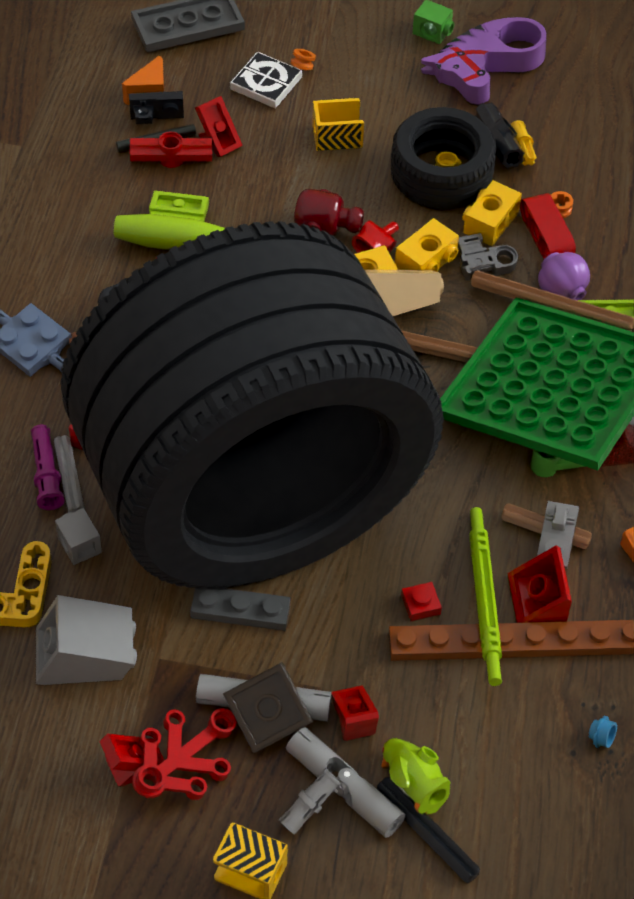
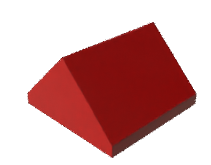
M556 545L507 573L517 623L567 622L572 600L561 548Z

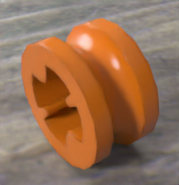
M294 49L293 55L295 58L291 59V65L302 70H312L314 66L312 61H315L316 55L308 50Z
M564 191L552 193L551 197L563 218L568 217L572 212V196Z

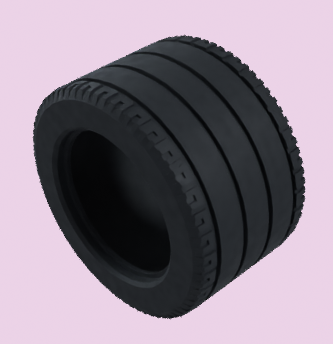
M273 221L265 222L264 224L253 222L249 226L247 224L239 225L237 228L231 226L226 227L223 231H213L207 236L204 234L197 236L196 240L183 242V245L178 248L174 246L166 254L161 253L156 256L157 259L151 262L149 260L144 263V267L140 270L136 269L131 273L132 276L121 280L118 287H113L109 291V295L99 301V306L92 309L90 312L91 316L84 319L82 322L83 326L76 332L77 337L73 338L70 342L71 347L68 348L67 358L63 362L60 385L64 409L131 554L151 575L158 577L161 581H166L170 584L175 583L180 587H196L197 589H215L219 587V589H225L230 586L231 588L238 587L242 584L244 586L250 585L254 582L258 583L266 579L270 580L280 575L288 574L293 570H299L336 552L339 548L348 545L352 540L357 539L364 532L373 528L374 524L380 522L384 516L388 515L393 511L394 507L400 504L401 499L411 492L410 490L416 486L417 481L425 474L424 471L428 469L430 461L434 458L435 451L439 446L438 442L442 437L444 417L439 395L358 258L340 240L329 235L324 230L320 231L315 227L310 228L305 224H286L282 221H278L275 224Z

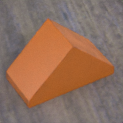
M156 57L122 83L123 102L130 105V93L164 92L162 57Z

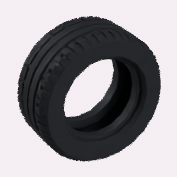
M447 107L429 108L419 111L404 120L394 134L391 152L392 179L400 192L421 206L431 209L449 210L469 205L476 201L482 188L486 189L492 182L496 159L495 138L480 119L466 111ZM430 150H448L464 156L469 161L456 167H439L426 163L419 159L418 155Z

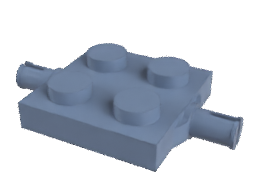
M32 303L13 317L8 316L0 309V324L2 325L0 329V353L30 377L40 368L52 364L62 372L64 358L59 354L69 344V338H72L71 333Z

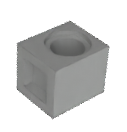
M84 508L75 512H68L55 520L57 537L73 565L102 553L100 535Z

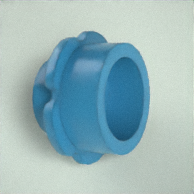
M603 716L599 720L593 721L589 730V738L593 739V744L596 748L600 746L609 748L612 745L617 732V723L610 721L608 716Z

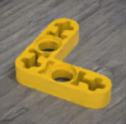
M33 541L23 548L14 593L0 592V604L3 605V609L0 612V626L32 627L40 621L52 563L50 549L44 542ZM36 554H41L37 562L38 569L33 568L32 558ZM34 578L41 582L35 589L23 587L24 582L28 579ZM26 599L30 600L31 610L28 611V615H22L26 608Z

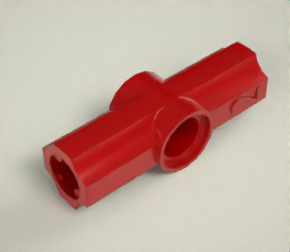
M172 131L163 133L159 138H130V161H160L167 168H176L183 161H212V138H182L179 133Z

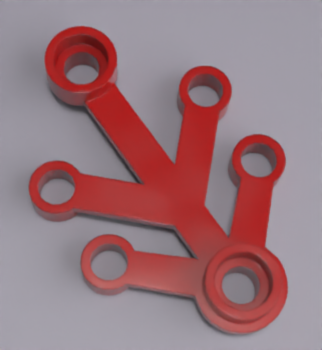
M225 708L215 710L208 721V727L181 747L182 727L185 723V716L176 709L168 711L163 720L164 728L168 731L167 759L158 766L157 748L162 737L157 729L146 728L139 739V744L143 748V766L135 771L132 778L135 791L145 798L158 797L165 790L182 792L191 800H200L207 791V783L203 778L195 776L188 780L170 777L169 775L175 770L207 773L215 781L225 780L231 771V765L225 758L211 760L195 758L193 756L214 739L227 738L232 734L237 724L233 713ZM169 718L177 719L179 724L171 723ZM216 724H222L225 729L219 728ZM151 736L155 739V742L150 743L145 737ZM215 766L222 767L225 772L220 773L216 771ZM143 780H151L154 786L146 784ZM191 785L199 786L201 792L194 791Z

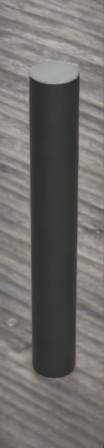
M194 124L134 138H159L163 133L170 131L179 133L183 138L196 135V128ZM130 139L117 141V151L130 150Z

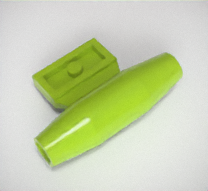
M154 190L149 206V214L116 216L114 238L148 248L169 250L174 246H177V248L182 246L183 242L188 240H196L197 236L203 234L207 236L213 231H223L225 228L205 222L209 207V197Z

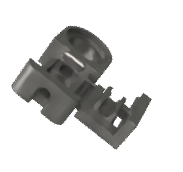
M481 233L459 237L458 249L461 251L460 267L466 281H470L471 274L477 270L481 272L492 271L493 275L498 276L511 273L515 269L518 253L513 247L500 245L490 247L487 251L486 247H482L483 237ZM507 255L512 259V262L502 264L497 260V257Z

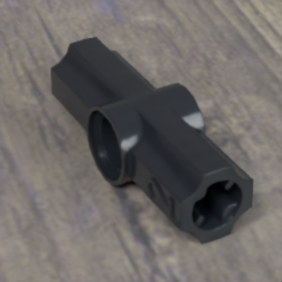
M492 102L482 103L476 108L475 116L492 132L496 142L497 157L506 168L519 166L523 162V155L525 153L515 138L517 136L516 131L503 118L498 108Z

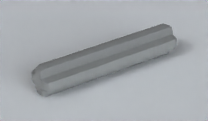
M67 435L57 436L54 439V446L68 512H75L84 508V502L71 441Z

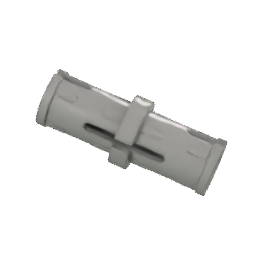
M325 768L306 790L302 789L298 793L299 798L279 818V821L295 835L314 812L319 813L322 809L321 805L340 786L341 782Z

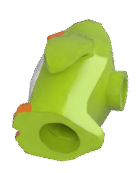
M389 739L384 743L382 750V768H390V779L406 796L415 802L414 807L417 812L421 814L426 813L427 815L436 813L448 799L451 783L441 773L437 764L438 755L426 746L420 748L402 739Z

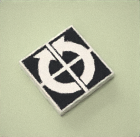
M257 52L230 82V89L276 109L302 78V70Z

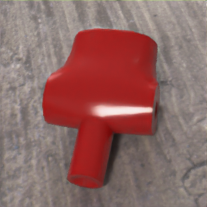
M369 220L362 226L360 232L353 237L352 246L359 253L385 245L390 253L397 243L391 235L399 230V226L396 222L392 221L381 228Z

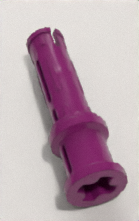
M40 424L31 429L37 467L34 485L38 488L39 492L36 498L37 506L43 510H55L60 508L65 502L64 494L60 492L59 487L62 481L61 474L55 469L50 428H47V425Z

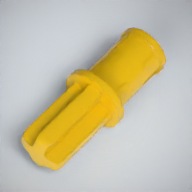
M520 120L514 121L510 125L516 131L517 136L515 138L525 153L522 164L524 166L528 164L532 166L537 158L533 149L534 141L528 135L524 122Z

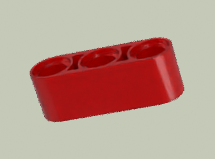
M549 193L521 199V216L543 259L555 252L576 253L573 236Z

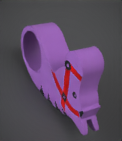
M522 17L502 18L480 24L449 42L438 54L422 58L421 63L427 66L423 67L421 72L423 74L435 75L439 84L444 83L455 87L469 103H485L490 98V75L487 72H526L539 67L543 63L546 55V30L539 22ZM513 41H526L534 45L518 49L509 47L506 44Z

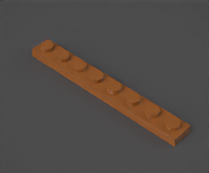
M634 620L498 623L502 658L634 654ZM479 624L389 626L391 661L483 658Z

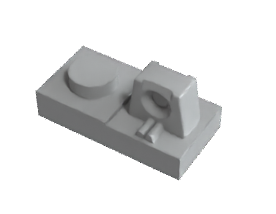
M548 501L537 556L557 545L561 548L564 567L568 569L579 506Z

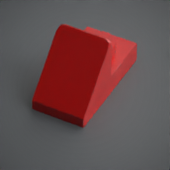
M222 96L215 97L195 107L205 130L199 133V137L212 138V151L218 157L243 146Z
M363 685L332 691V704L340 717L343 740L347 741L374 735L379 715Z
M108 733L99 741L105 753L106 761L119 787L132 783L135 771L143 766V748L139 744L140 737ZM145 738L150 743L155 742V739ZM157 748L158 766L164 761L159 748Z

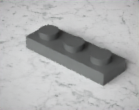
M195 587L190 614L193 619L286 631L291 597L226 588L219 589L218 587L215 589H197Z

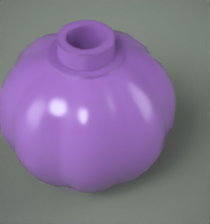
M555 252L543 260L541 263L542 269L538 274V283L541 290L575 300H582L587 293L585 288L590 282V270L586 261L580 255L573 252Z

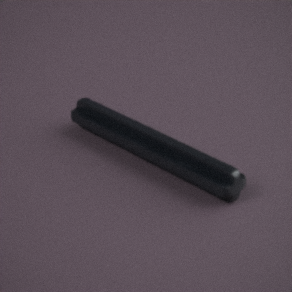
M385 777L379 782L377 790L406 814L404 820L464 882H472L479 875V866L426 813L421 814L417 812L414 807L415 802L406 796L390 777Z

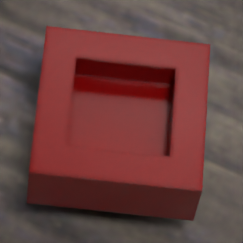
M433 582L402 588L401 596L410 621L441 615L442 607Z

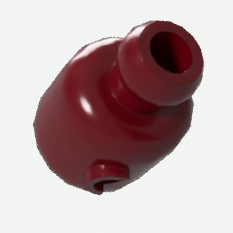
M326 189L303 190L299 194L294 212V223L298 225L305 224L310 228L315 227L320 231L324 230L332 236L338 234L340 227L346 228L350 233L360 232L364 219V211L360 207L344 208L342 197Z

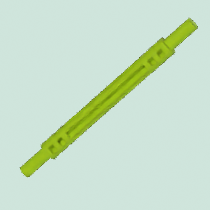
M474 507L470 510L472 530L469 533L482 657L487 664L489 684L491 686H498L502 683L500 669L502 650L488 532L484 529L482 509Z

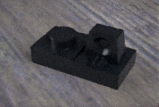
M183 91L129 94L131 120L135 119L137 125L152 124L153 118H184Z

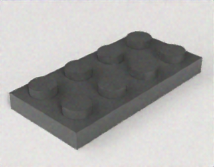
M178 0L131 11V19L146 52L245 30V21L234 0Z

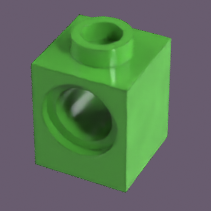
M425 0L414 14L412 34L440 44L446 36L451 35L455 23L452 21L453 10Z

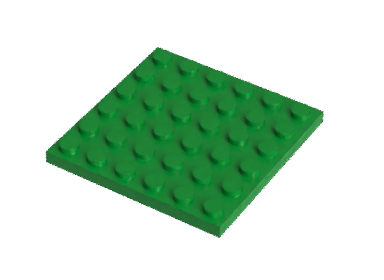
M515 297L440 398L444 420L598 471L634 417V332Z

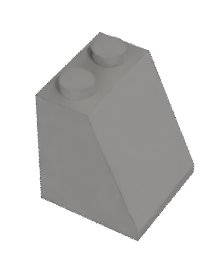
M57 595L36 627V684L50 685L122 680L127 672L134 668L137 660V651L133 649L136 623L132 621V608Z

